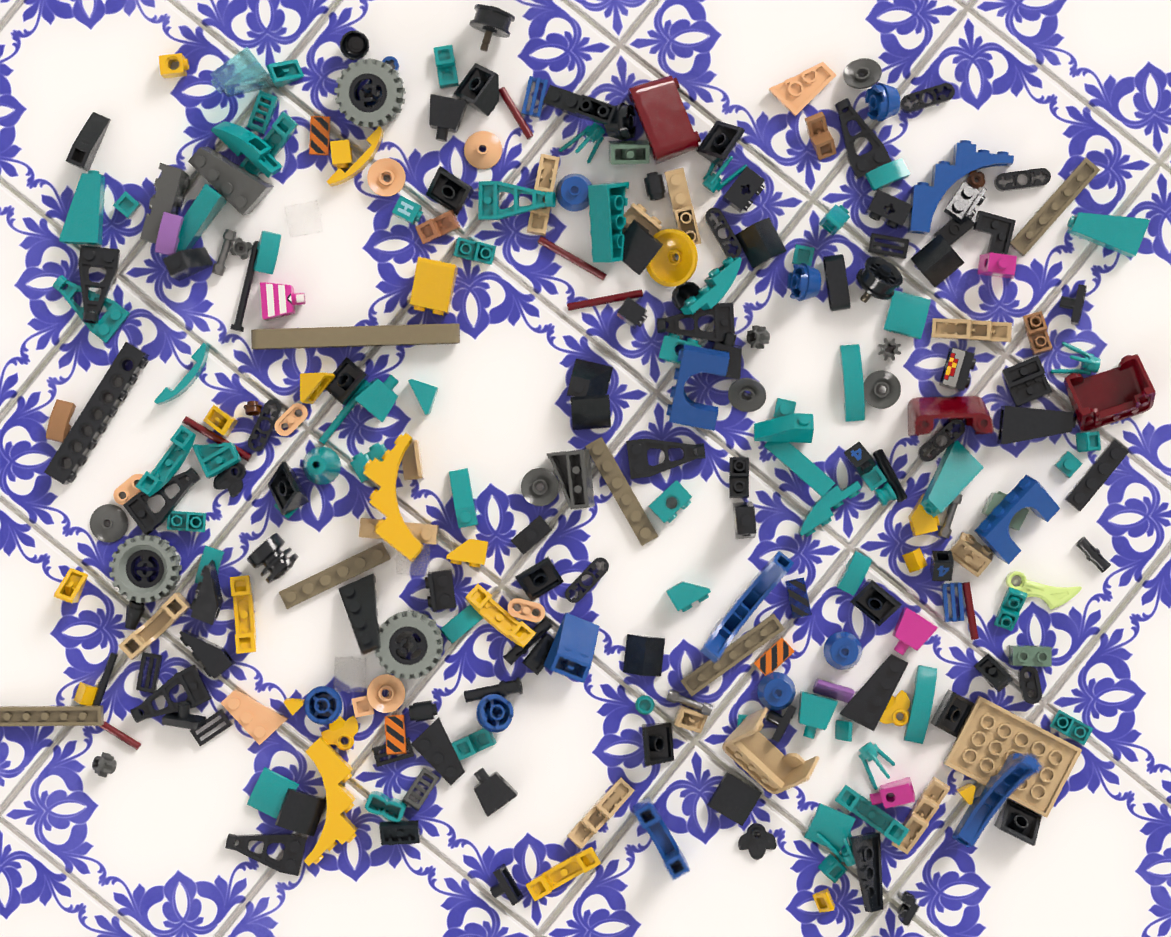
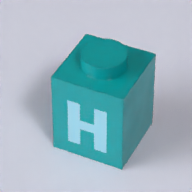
M400 195L392 214L414 225L415 222L421 220L424 212L421 211V205Z

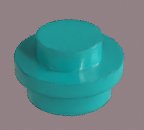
M647 695L640 696L635 703L636 710L643 715L651 713L655 706L653 699Z

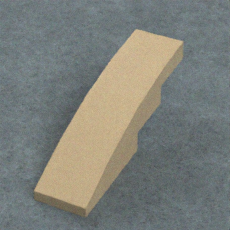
M541 154L534 190L554 192L560 157ZM551 207L530 211L527 233L546 236Z
M933 318L931 337L1011 342L1013 323Z
M933 777L903 822V825L910 831L899 846L894 842L891 845L908 855L929 826V821L939 809V804L949 792L950 786Z
M619 778L566 836L579 849H582L635 790L622 778Z

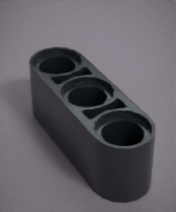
M843 254L823 256L830 310L850 309V296Z

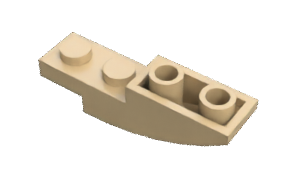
M684 168L666 171L664 174L677 229L686 233L695 245L701 244Z

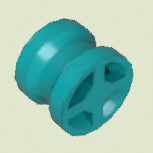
M889 483L884 484L881 489L877 488L874 490L876 497L883 507L890 500L894 501L897 499Z

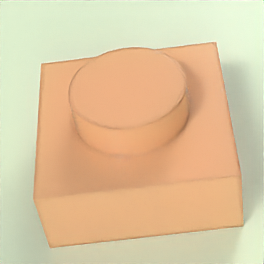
M367 695L351 699L355 718L375 714L374 708L368 702Z

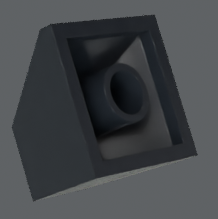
M475 63L454 92V95L461 100L467 101V104L476 111L489 116L499 102V75Z
M576 358L567 396L607 395L613 367Z

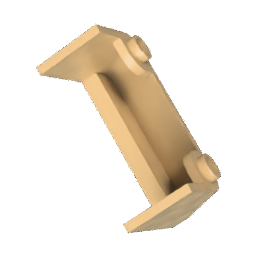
M765 707L747 716L726 738L722 749L766 791L772 794H779L809 781L820 758L815 756L805 761L797 753L784 755L760 733L764 726L762 721L768 712V709Z

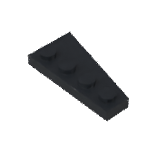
M374 573L338 588L362 655L381 648L376 603L377 591L375 589L376 577Z
M891 654L839 714L875 731L908 662Z
M880 832L852 836L850 840L865 912L883 910Z

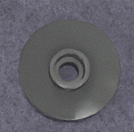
M867 58L852 61L845 67L843 72L845 83L855 89L872 87V85H875L880 80L882 75L880 65L876 61Z
M880 370L871 373L865 379L864 398L872 407L885 409L893 406L898 401L901 394V385L894 374ZM881 386L886 388V392L883 394L879 391Z
M741 378L731 384L728 390V399L736 409L743 412H753L764 405L766 390L760 382L754 379Z
M535 468L527 472L523 477L521 492L525 500L530 504L545 506L553 502L557 497L559 482L555 474L550 470ZM542 483L544 489L542 491L537 490V484Z
M113 504L102 505L92 513L90 529L93 535L100 541L115 542L125 535L128 529V518L120 507ZM106 520H109L111 523L109 527H106L104 524Z

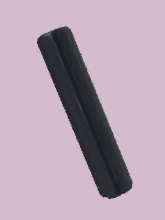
M882 449L875 451L873 456L886 477L887 483L895 492L896 500L898 502L906 500L907 495Z

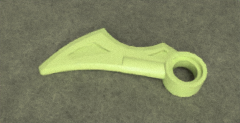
M1012 571L1006 577L1008 587L1027 593V597L1042 599L1049 606L1050 610L1065 604L1082 589L1080 586L1054 587L1027 580L1026 576L1018 571ZM1015 575L1021 578V583L1018 586H1013L1011 583V579Z

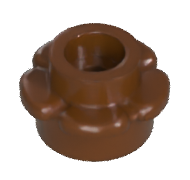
M974 170L969 173L967 183L971 187L979 189V187L985 185V175L981 171L977 172Z
M248 401L247 405H244L243 408L246 415L256 416L261 414L263 406L258 401Z

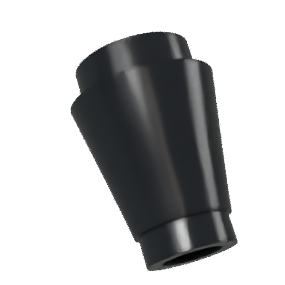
M131 600L126 605V628L136 630L145 611L144 603H137L135 600Z

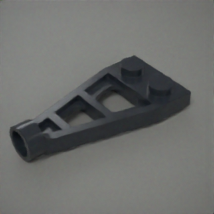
M846 98L836 103L834 106L839 116L848 163L856 179L865 176L866 173L884 164L892 162L884 144L853 109L849 99ZM848 108L847 112H842V110ZM851 120H855L861 128V132L854 136L849 134L847 123ZM864 137L872 145V150L860 156L856 154L854 142L856 139Z
M81 245L78 264L84 306L83 322L98 323L100 312L118 271L120 249ZM91 267L106 269V275L102 282L97 283L90 280L89 269ZM90 287L101 288L98 301L89 300Z
M717 303L711 309L702 310L699 308L693 314L684 315L680 313L667 318H657V333L667 332L712 342H723L725 332L735 334L733 303ZM708 314L714 316V331L708 332L699 329L698 319L701 316ZM693 318L694 329H680L679 320ZM665 322H668V324H669V327H668L667 329H666Z
M652 439L626 441L631 479L650 477L697 458H706L704 443L692 445ZM651 448L662 450L665 455L664 461L655 466L649 465L647 451ZM670 448H680L683 450L684 457L679 460L670 461L668 450ZM695 448L697 449V455L693 453Z
M191 467L186 472L172 477L169 482L149 497L144 492H139L123 506L145 535H149L166 520L189 489L201 478ZM172 484H177L180 491L170 499L165 493V489ZM156 495H161L165 500V505L158 513H154L147 504V501Z
M195 664L176 673L143 703L131 709L130 711L135 722L139 723L147 718L177 712L179 702H173L169 696L170 690L177 684L183 686L188 696L185 701L190 703V708H194L212 699ZM163 695L168 706L155 710L152 705L153 700Z
M229 833L225 848L244 854L278 872L299 876L307 837L290 833L252 835ZM250 841H262L264 843L261 854L248 849ZM270 844H284L285 849L281 860L273 859L267 854Z

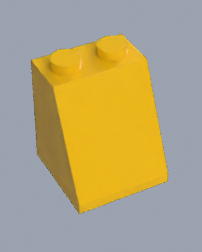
M418 257L410 305L414 306V310L425 312V309L433 310L432 314L443 316L444 313L449 314L458 273L457 266Z

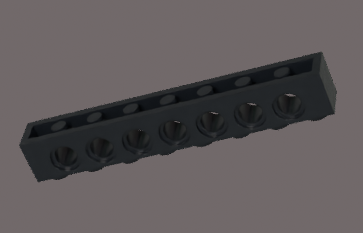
M125 342L44 473L64 485H68L69 482L72 483L76 479V471L79 466L82 467L88 459L86 455L96 447L98 443L96 439L108 427L106 423L110 417L113 418L116 415L118 404L126 399L128 388L130 385L133 386L138 380L139 376L137 374L140 369L143 370L148 364L149 360L147 358L149 355L131 343ZM131 360L133 362V368L130 371H127L125 368V364L127 361ZM118 377L123 379V384L120 387L115 385V380ZM108 393H111L113 396V400L110 403L105 401V396ZM98 409L103 413L99 420L95 418V412ZM88 425L92 427V433L89 436L84 432ZM77 442L82 444L80 452H76L74 449V445ZM70 458L72 465L67 469L64 466V461Z

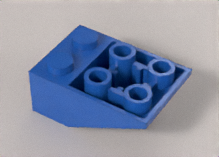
M565 612L543 666L553 672L584 683L592 665L600 626Z

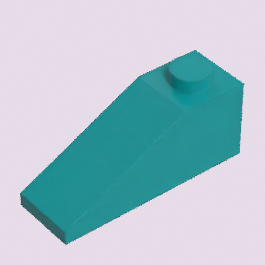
M835 204L820 221L819 225L834 236L850 218L849 212L842 205L838 206Z
M793 413L755 423L754 441L812 443L814 432L813 414Z
M468 468L450 471L449 476L458 527L478 525Z

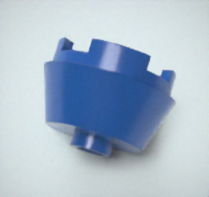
M877 83L872 85L871 89H867L865 103H869L870 112L867 115L870 119L884 121L898 113L900 95L895 87Z
M581 174L566 175L559 181L556 187L558 203L568 211L577 212L584 210L589 206L588 185H592V183Z
M805 263L794 264L793 273L789 272L787 288H790L792 292L790 298L803 301L816 297L821 288V274L819 270Z
M842 631L832 634L824 645L826 661L832 667L839 670L854 667L862 655L860 641L849 632Z
M773 672L761 679L757 694L763 706L770 710L779 711L787 708L789 704L791 705L795 698L796 689L789 676L780 672Z
M316 687L305 698V713L316 724H330L341 714L342 699L338 692L331 687Z
M490 694L482 698L476 711L478 723L487 731L494 733L505 730L510 725L514 715L512 704L497 694Z

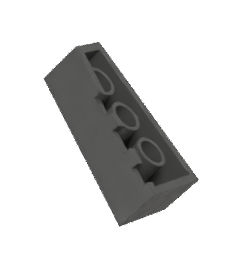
M200 147L188 160L241 215L251 214L274 187L210 147Z
M164 163L159 164L158 169L162 170L161 176L155 180L156 195H153L150 199L149 209L151 214H146L140 239L152 244H156L163 213L167 212L177 215L178 208H181L184 203V190H187L190 184L189 175L185 171Z

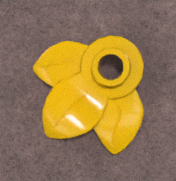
M903 690L896 697H891L880 722L884 724L893 723L896 726H904L908 723L910 699ZM902 713L903 719L898 720L896 715Z
M339 716L334 722L329 724V730L321 732L322 738L327 744L336 745L340 750H349L354 745V736L358 732V721L355 716H351L346 721ZM343 737L348 739L347 744L342 743L341 739Z

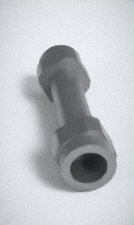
M229 229L225 230L222 237L224 238L223 246L217 264L214 263L212 273L223 276L226 267L224 265L232 241L235 242L237 232Z
M959 494L950 503L943 526L939 528L938 536L949 539L952 532L950 527L957 505L961 504L962 494Z
M671 689L666 700L672 703L678 702L697 709L701 714L710 716L713 705L709 703L697 702L679 695V692Z

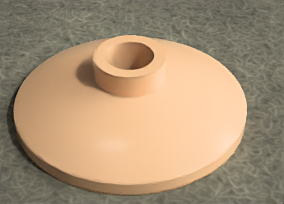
M479 131L467 139L464 146V154L466 160L473 167L489 169L499 162L502 155V145L494 134L487 131ZM485 146L486 151L480 152L479 148Z
M383 158L371 165L367 174V180L372 191L380 196L389 197L396 195L402 190L406 175L399 162L390 158ZM386 175H389L391 177L390 181L388 182L384 181V177Z
M383 674L370 682L367 689V699L375 710L382 713H390L397 710L404 702L405 688L398 678L393 675ZM385 689L389 692L386 697L382 696V691Z

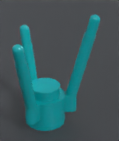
M594 122L561 147L559 152L564 151L585 135L587 138L575 150V153H579L589 141L593 143L596 141L587 160V163H590L600 143L604 140L602 136L605 130Z
M729 156L716 174L712 173L715 164L711 163L707 174L703 177L704 182L702 184L712 193L716 190L720 191L723 186L738 176L748 166H742L720 183L722 179L719 176L733 159V156Z
M1062 342L1063 346L1084 355L1083 358L1070 356L1071 359L1080 361L1081 367L1084 369H1052L1050 371L1051 373L1058 374L1077 373L1090 375L1091 372H1098L1101 359L1094 357V354L1087 353L1071 344Z
M870 741L858 751L861 753L859 758L864 764L874 790H877L878 788L867 760L869 762L873 760L887 779H890V775L876 757L880 754L892 766H895V762L881 751L876 743L873 745Z
M851 832L848 835L850 846L846 838L842 839L845 845L841 850L842 854L820 833L816 834L838 857L841 863L845 862L846 866L855 865L850 837H852Z

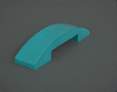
M285 112L281 113L273 123L272 129L263 139L272 147L270 154L274 158L298 126ZM247 157L240 164L241 167L258 176L261 173Z
M203 343L191 357L197 363L174 390L165 387L154 400L156 404L161 405L172 401L190 388L205 366L210 346Z
M859 344L840 345L845 422L864 421V382Z
M181 425L170 439L173 442L171 447L151 473L146 471L135 487L149 497L159 491L176 474L187 458L196 434Z
M922 665L917 667L914 683L916 685L909 721L906 724L903 739L905 741L920 744L924 742L933 705L937 668Z
M847 785L844 786L835 799L837 803L854 813L898 846L910 831L903 824L876 805H872V802Z

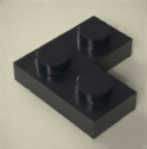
M978 211L973 230L991 235L987 253L1007 255L1016 220Z

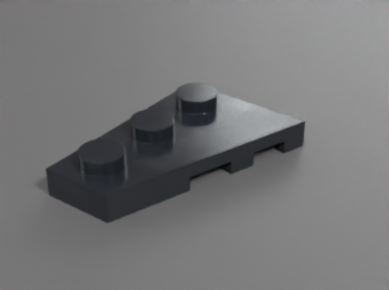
M438 717L411 745L452 785L465 773V770Z

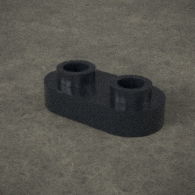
M1023 666L1018 671L1022 698L1029 704H1036L1042 698L1038 671L1032 666ZM1027 671L1030 672L1029 678L1024 677V674ZM1031 690L1034 691L1033 697L1028 696V692Z

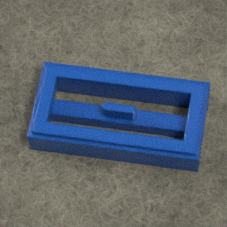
M529 76L522 108L523 115L541 117L548 85L547 79ZM536 82L530 111H526L532 83ZM541 83L543 84V88L538 106L537 113H534L539 85Z
M962 583L941 584L944 622L965 621ZM947 587H950L952 609L951 618H949ZM954 587H957L959 617L956 616Z

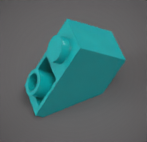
M683 581L666 590L677 611L682 610V612L692 608L693 602L698 600L700 603L709 598L708 594L711 592L707 587Z

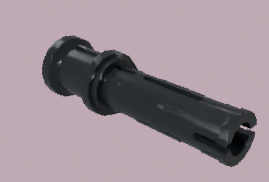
M517 677L516 680L506 682L502 680L496 685L465 690L464 697L466 703L481 700L490 694H497L502 697H507L509 694L514 693L523 694L521 678Z

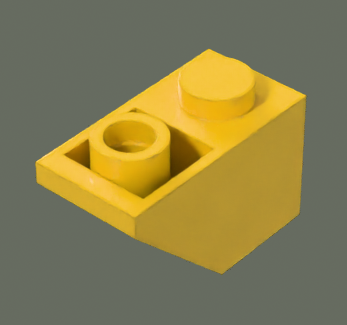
M924 494L921 495L908 517L913 536L938 531L937 526H940L938 516L933 517L928 514L920 504Z
M468 539L450 552L446 559H450L452 564L461 565L463 561L469 562L471 567L480 568L481 564L485 565L489 542Z

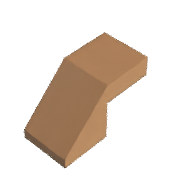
M823 112L804 118L808 135L818 159L821 160L836 154L834 139L828 131Z

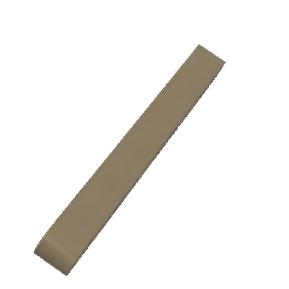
M456 323L251 330V347L253 350L460 343V324Z

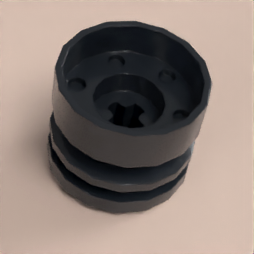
M278 533L270 536L246 559L255 569L262 565L265 566L260 575L263 577L267 573H271L265 580L268 584L287 573L299 558L296 553L289 558L287 557L292 551L291 548L283 552L281 551L285 541Z

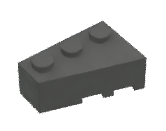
M589 449L546 453L553 465L554 473L560 481L561 489L570 509L595 506Z

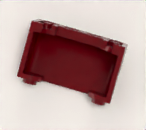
M672 76L628 88L630 101L634 103V109L637 111L650 144L655 164L695 150L699 147L698 143L701 142L698 132H694L677 90L680 89L677 78H672Z
M1138 354L1124 356L1117 368L1083 378L1081 374L1071 373L1064 378V384L1081 431H1089L1147 412L1154 404L1156 391Z
M978 396L917 397L908 403V436L929 434L934 428V419L965 418V425L971 426L975 430V435L993 433L992 418L985 402Z

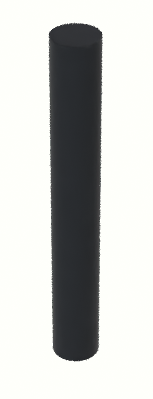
M110 653L92 705H101L118 657L116 653Z

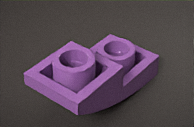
M167 212L163 213L155 252L168 256L176 252L180 240L178 236L184 220L182 216Z

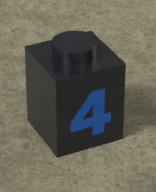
M857 442L844 452L847 461L860 477L863 474L869 473L876 466L873 457L860 442Z
M932 551L930 564L932 581H952L954 566L952 551Z

